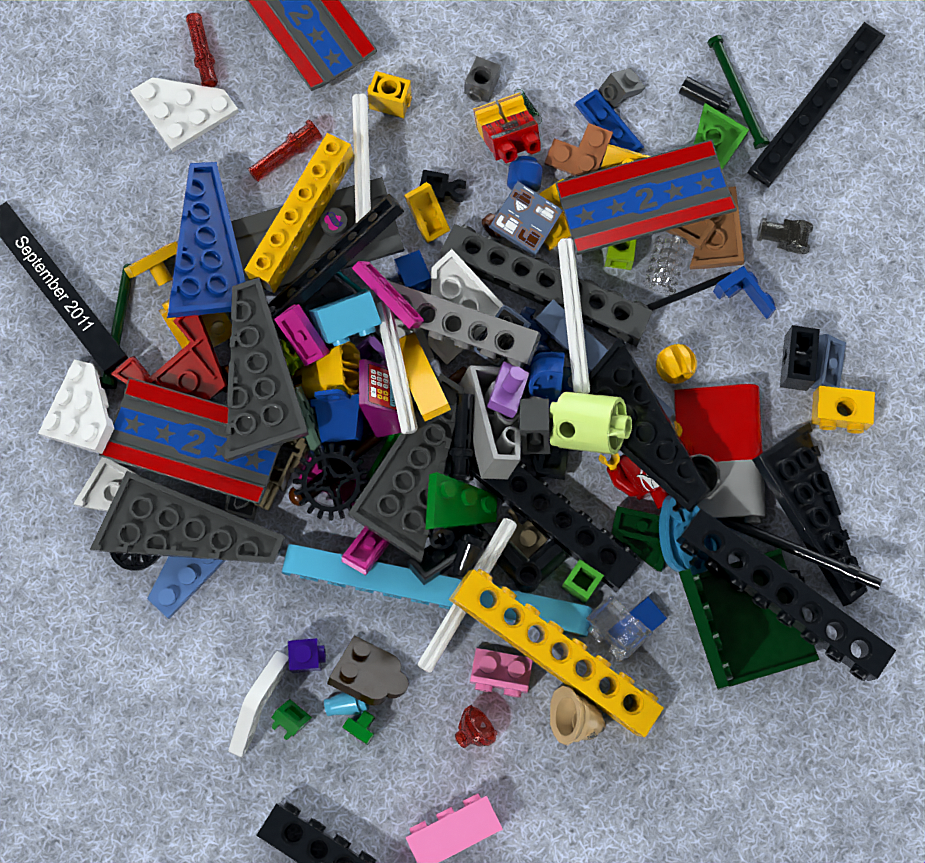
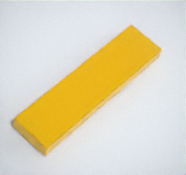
M415 332L400 338L399 342L409 388L424 421L426 422L451 410Z

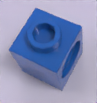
M420 250L394 259L395 269L403 286L423 293L428 292L432 279Z

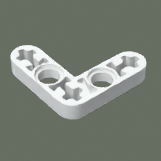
M276 651L246 695L230 743V753L241 758L245 756L254 738L263 706L282 679L289 665L288 655Z

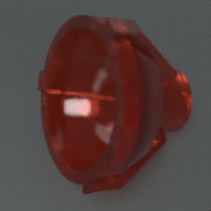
M472 705L465 708L458 726L459 731L455 733L457 743L462 748H466L470 744L479 747L493 744L496 741L497 732L494 730L488 717L480 709ZM484 722L486 727H480L481 723Z

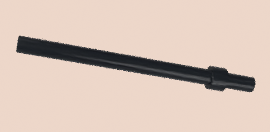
M734 517L716 518L726 527L844 576V580L854 584L857 581L876 590H879L882 584V579L861 571V567L849 563V565H846L751 524L744 523Z

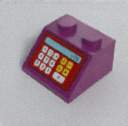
M366 359L359 360V406L376 437L402 433L388 367Z

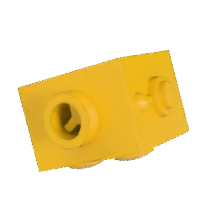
M375 71L371 85L369 84L367 90L369 109L404 118L407 108L410 107L412 101L411 80Z

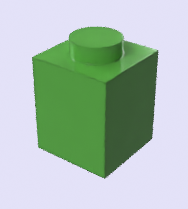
M579 559L561 588L585 604L604 575Z

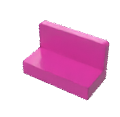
M299 304L290 306L274 319L305 366L330 352Z

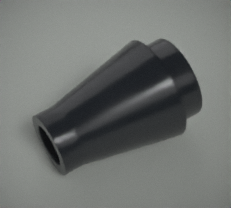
M464 533L463 537L459 538L455 565L452 572L464 577L469 570H472L486 550L484 548L486 541L475 535Z

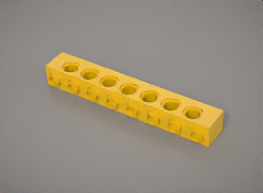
M473 569L466 573L448 600L565 685L573 688L576 693L592 702L598 709L639 737L645 738L664 709V707L657 703L658 697L646 689L640 691L633 685L635 681L623 672L619 674L610 669L612 664L600 655L592 656L586 651L587 645L576 638L570 640L563 635L564 629L551 620L547 623L539 617L541 614L539 610L528 603L525 606L515 600L517 595L507 587L502 586L501 589L492 583L493 577L482 569H478V571ZM484 591L489 592L493 598L489 608L484 607L480 602V596ZM508 608L516 613V621L512 625L507 624L504 620V613ZM531 626H536L540 632L539 639L536 642H532L528 637V630ZM556 643H559L563 648V655L558 660L552 655V647ZM580 660L584 661L587 667L586 673L581 677L576 672V664ZM604 677L610 682V688L606 693H602L599 687L600 681ZM629 694L633 698V706L627 711L624 708L623 700Z

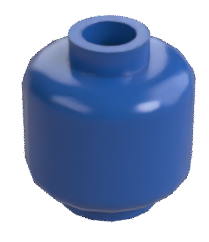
M518 156L509 165L507 186L512 190L517 181H519L534 192H538L541 188L543 167L534 157Z

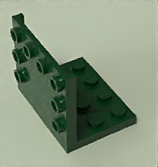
M781 548L763 553L788 571ZM740 561L731 563L730 565L733 568L738 569L740 568ZM690 568L679 572L717 690L820 660L815 646L805 641L800 636L801 632L793 626L787 627L776 619L777 614L768 608L765 610L757 606L752 601L753 597L744 590L739 592L728 584L729 579L721 573L714 574L708 570L692 575ZM754 572L753 581L758 586H763V576L760 573ZM778 590V600L783 604H787L788 595L783 590Z

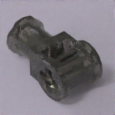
M762 217L758 228L757 241L768 240L778 242L777 248L797 254H807L810 249L808 244L809 233L813 231V224L805 220L784 219L783 223L780 224L767 221V218Z

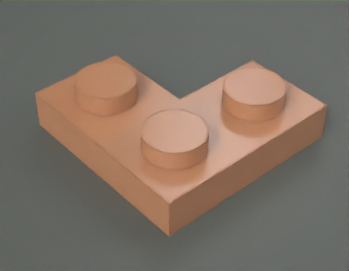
M588 123L579 147L554 138L544 164L576 177L599 171L613 132Z

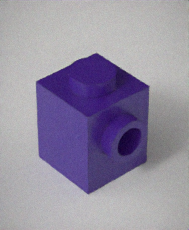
M317 638L288 641L289 671L292 673L322 671L321 663H326L325 645H320V641Z

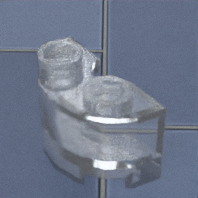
M611 594L586 618L591 625L588 629L591 636L598 642L604 640L610 646L609 652L620 662L625 658L629 659L653 634L649 628L639 619L634 618Z

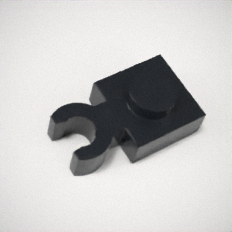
M423 170L420 186L426 182L429 183L438 202L444 203L445 196H450L455 202H463L464 194L456 193L455 190L458 188L466 189V181L457 179L449 182V174Z

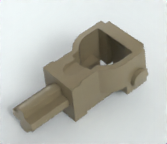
M301 437L282 444L284 447L287 446L298 451L299 454L292 452L285 469L277 467L275 464L260 505L255 503L254 505L269 511L279 489L282 491L286 490L287 482L291 474L294 473L295 468L303 466L299 461L300 458L306 459L309 455L308 451L310 448L305 443L306 439Z

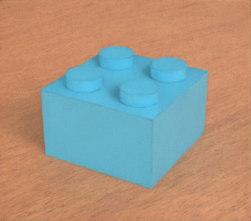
M370 291L358 292L309 310L316 331L324 343H328L329 346H338L349 342L348 336L353 334L355 336L360 335L361 337L376 331L374 326L382 324Z

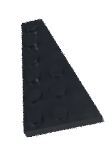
M619 337L588 374L590 393L588 394L621 397L624 400L627 415L631 416L632 430L629 438L623 440L620 451L687 511L692 512L710 489L625 342Z
M809 422L753 458L752 461L808 549L846 565L851 563L859 566L857 558L851 555L846 541L850 540L847 529L842 530L838 518L841 512L828 474L821 469L818 460L821 454L818 446H813L809 434L813 430ZM818 565L843 607L852 604L868 591L866 585L857 581L854 584L844 580V576Z

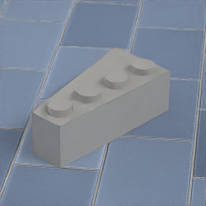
M470 365L459 385L464 388L463 394H474L471 439L481 479H508L520 461V429H518L520 409L518 408L517 413L512 419L488 408L487 404L500 367Z

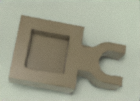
M510 509L508 514L517 524L510 540L529 559L548 539L529 520L521 525L515 512ZM499 519V520L497 521V523H498L499 525H500V523L502 522L501 519Z

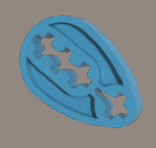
M668 495L663 501L659 518V538L664 560L672 570L678 573L689 568L692 575L702 573L707 570L704 566L705 562L698 557V561L694 562L695 566L690 565L689 561L693 557L682 551L680 548L681 544L676 541L700 509L696 506L692 512H689L681 505L678 511H673L672 507L676 505L677 501ZM705 538L704 544L706 548L716 551V542L711 538Z

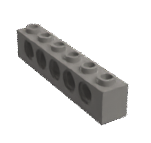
M388 281L422 318L426 310L434 309L435 319L432 322H423L418 328L409 329L403 323V328L417 333L419 328L429 331L428 336L440 341H444L445 337L455 340L454 345L470 350V347L473 346L481 349L480 354L496 359V356L499 355L507 358V363L522 368L523 364L531 365L541 336L538 331ZM377 295L374 298L376 306L378 302L382 301ZM394 314L395 320L401 321V320ZM453 318H460L461 328L456 332H450L449 322ZM479 327H486L488 330L487 337L482 341H476L474 337L475 330ZM507 335L514 338L513 347L509 350L501 349V339Z

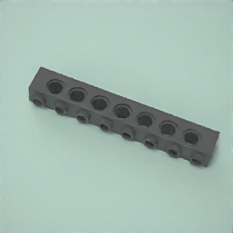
M453 225L440 251L441 258L453 249L478 277L545 307L554 299L565 310L560 269L550 266L544 259L538 257L534 259L525 255L519 248L504 246L494 237L479 235L469 226ZM477 248L479 252L477 254H469L466 250ZM499 258L503 260L504 263L501 265H494L493 263H491V260ZM518 269H524L529 274H527L526 276H519L515 273V271ZM578 278L583 323L617 339L620 337L624 342L637 347L653 311L648 309V306L642 302L629 301L623 298V295L617 291H607L600 288L592 280ZM549 280L553 285L544 287L540 284V281ZM593 301L599 302L602 308L594 309L589 303ZM622 312L628 318L626 320H619L614 314Z

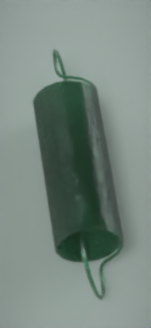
M523 91L521 95L529 114L533 117L535 115L540 116Z

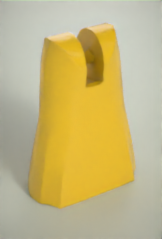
M349 341L333 346L324 357L307 366L303 365L300 370H296L292 375L293 382L302 383L294 385V387L302 386L307 400L315 399L314 393L317 391L340 389L349 395L358 394L359 372L353 369L359 368L360 352L353 343Z

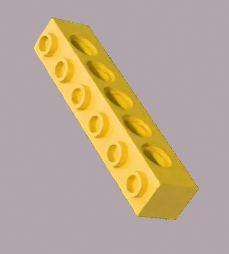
M329 133L325 135L244 269L250 280L260 278L264 289L272 293L276 292L354 161V153L350 143Z

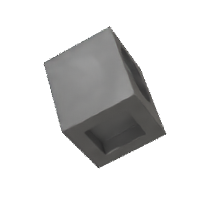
M476 56L464 83V94H467L475 102H489L500 78L501 65ZM483 80L487 83L479 84L477 81Z

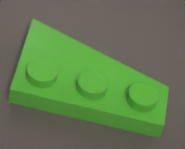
M705 103L694 144L712 139L723 171L750 129Z

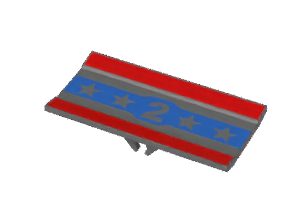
M246 0L311 91L325 86L365 62L377 52L376 47L341 0Z
M712 139L556 182L559 199L577 255L737 211Z
M129 377L124 397L113 422L114 430L103 454H99V456L260 505L282 444L227 462L225 460V449L227 446L226 423H228V406Z

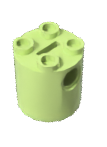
M564 392L557 402H552L550 405L549 417L553 419V430L550 434V444L552 446L614 455L620 450L623 440L628 439L631 434L632 419L631 416L627 415L626 405L621 397Z

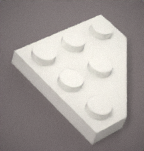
M152 77L130 90L132 96L172 153L239 113L238 108L224 89Z
M453 249L432 267V296L494 317L503 306L501 301ZM430 309V322L435 319L434 309ZM453 318L449 322L450 332H456L461 328L460 318ZM479 327L475 330V340L486 331V327ZM428 337V345L446 365H449L465 350L455 346V340L445 337L444 341Z
M74 359L38 434L55 441L103 454L114 430L112 419L108 417L106 409L109 407L105 389L100 384L99 378L102 377L100 368L94 364Z

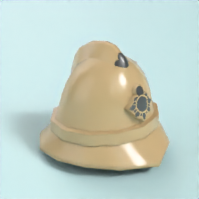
M561 686L554 691L550 702V726L553 735L559 743L568 746L573 742L591 740L605 730L606 724L602 712L592 702L586 700L582 695L576 694L573 688Z

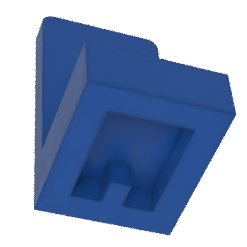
M744 266L716 284L713 292L719 300L726 295L728 298H731L743 288L766 319L770 318L776 310L773 298L768 293L763 292L758 285L756 276L752 272H748Z

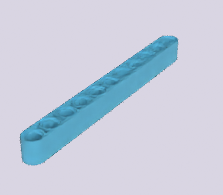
M288 544L281 572L288 576L291 573L300 575L302 579L318 582V579L328 581L327 584L340 587L349 585L356 587L355 590L369 593L377 591L383 593V596L397 599L406 597L416 603L426 605L434 603L438 604L440 608L450 609L453 605L448 599L462 581V579L439 575L423 585L409 568L376 562L367 575H364L343 563L342 554ZM511 590L517 595L515 600L524 606L528 603L541 612L539 615L541 619L547 623L550 620L557 623L564 629V634L572 632L579 634V637H588L593 608ZM484 591L480 596V602L484 607L489 608L493 602L492 595L487 591ZM508 608L505 611V621L512 623L513 620L516 621L514 610Z

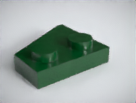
M617 506L611 534L623 545L633 550L639 558L654 570L662 572L664 557L659 538L660 515Z

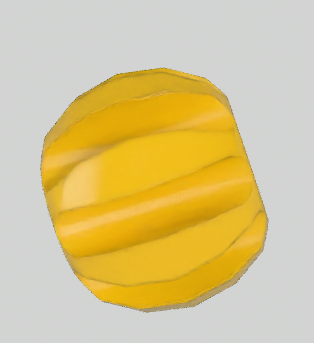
M684 344L670 345L657 355V373L667 383H682L690 379L696 372V355Z

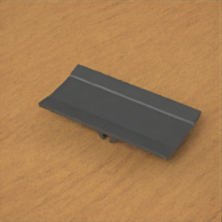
M382 177L370 180L372 209L388 195ZM355 185L336 190L323 211L324 213L330 208H339L344 211L348 219L346 232L356 224ZM282 206L231 221L246 282L250 281L244 269ZM319 218L278 288L288 286L344 234L338 237L328 236L324 233ZM396 220L342 269L353 267L358 261L370 262L405 251Z

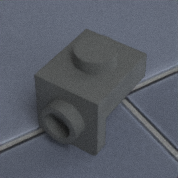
M631 68L610 73L598 91L609 105L615 109L623 99L640 94L646 87L640 81L639 76Z

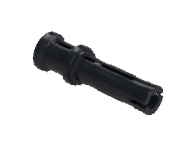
M456 393L454 448H451L449 453L452 456L451 474L448 475L456 480H474V476L471 475L472 457L475 456L474 449L471 448L474 394Z

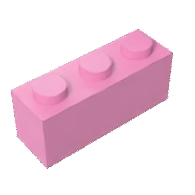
M479 793L463 800L465 807L455 812L450 807L436 814L438 821L428 826L423 821L409 828L411 835L405 838L417 863H439L503 830L488 797L484 796L481 798Z

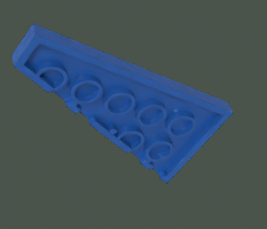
M217 162L190 163L188 168L167 318L231 312L232 286L246 282Z

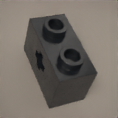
M792 325L785 334L780 377L781 388L807 391L815 383L820 329Z

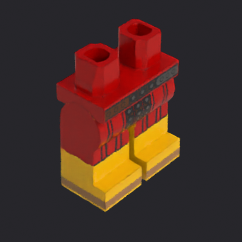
M520 92L498 100L499 107L494 101L473 109L476 128L490 151L493 152L496 161L500 159L505 163L515 161L518 157L517 153L525 150L531 155L540 152L538 124L533 116L529 114Z

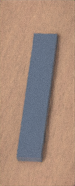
M553 299L534 319V322L569 353L565 310ZM583 327L587 366L591 372L607 353L608 349ZM655 394L667 417L670 418L674 411Z

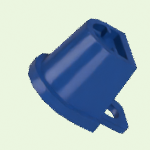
M541 352L533 356L530 366L524 365L523 370L529 372L524 388V393L528 398L537 396L549 399L550 407L552 402L558 401L562 393L573 392V388L568 384V378L572 375L571 367L564 366L565 353Z
M340 389L315 392L314 397L317 399L311 400V407L316 410L321 443L328 446L330 443H334L335 447H341V445L352 447L361 444L365 415L359 406V394L349 395Z

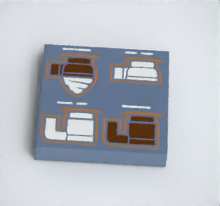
M517 181L489 228L535 256L563 210Z

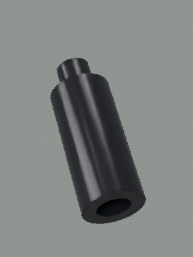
M688 76L679 90V94L702 106L706 103L716 110L719 109L727 113L731 106V103L723 100L725 95Z

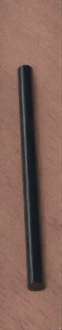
M727 272L647 305L648 309L653 311L715 286L731 273ZM623 314L616 318L626 320L628 317L626 314Z

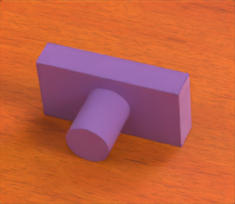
M504 361L499 369L487 407L513 419L517 413L529 372Z

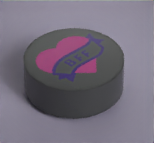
M330 208L322 214L320 224L325 234L331 237H338L346 232L348 219L345 212L341 209Z

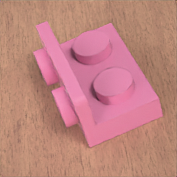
M476 648L470 683L475 684V690L492 692L493 688L504 689L503 695L521 698V693H528L533 661L528 657Z

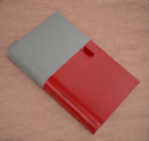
M737 384L674 390L675 421L682 427V434L679 438L690 456L702 454L711 457L720 468L718 489L710 497L702 499L697 506L714 518L737 517L739 520H743L744 523L751 525L761 524V519L766 518L764 478L752 461L753 458L763 452L759 386L755 384Z

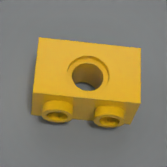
M819 386L813 392L811 424L819 425V428L822 430H835L836 427L847 428L849 433H863L864 430L869 429L874 424L875 392ZM837 406L845 408L848 416L841 415L837 410Z

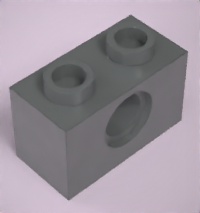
M537 396L520 399L522 454H550L549 399Z

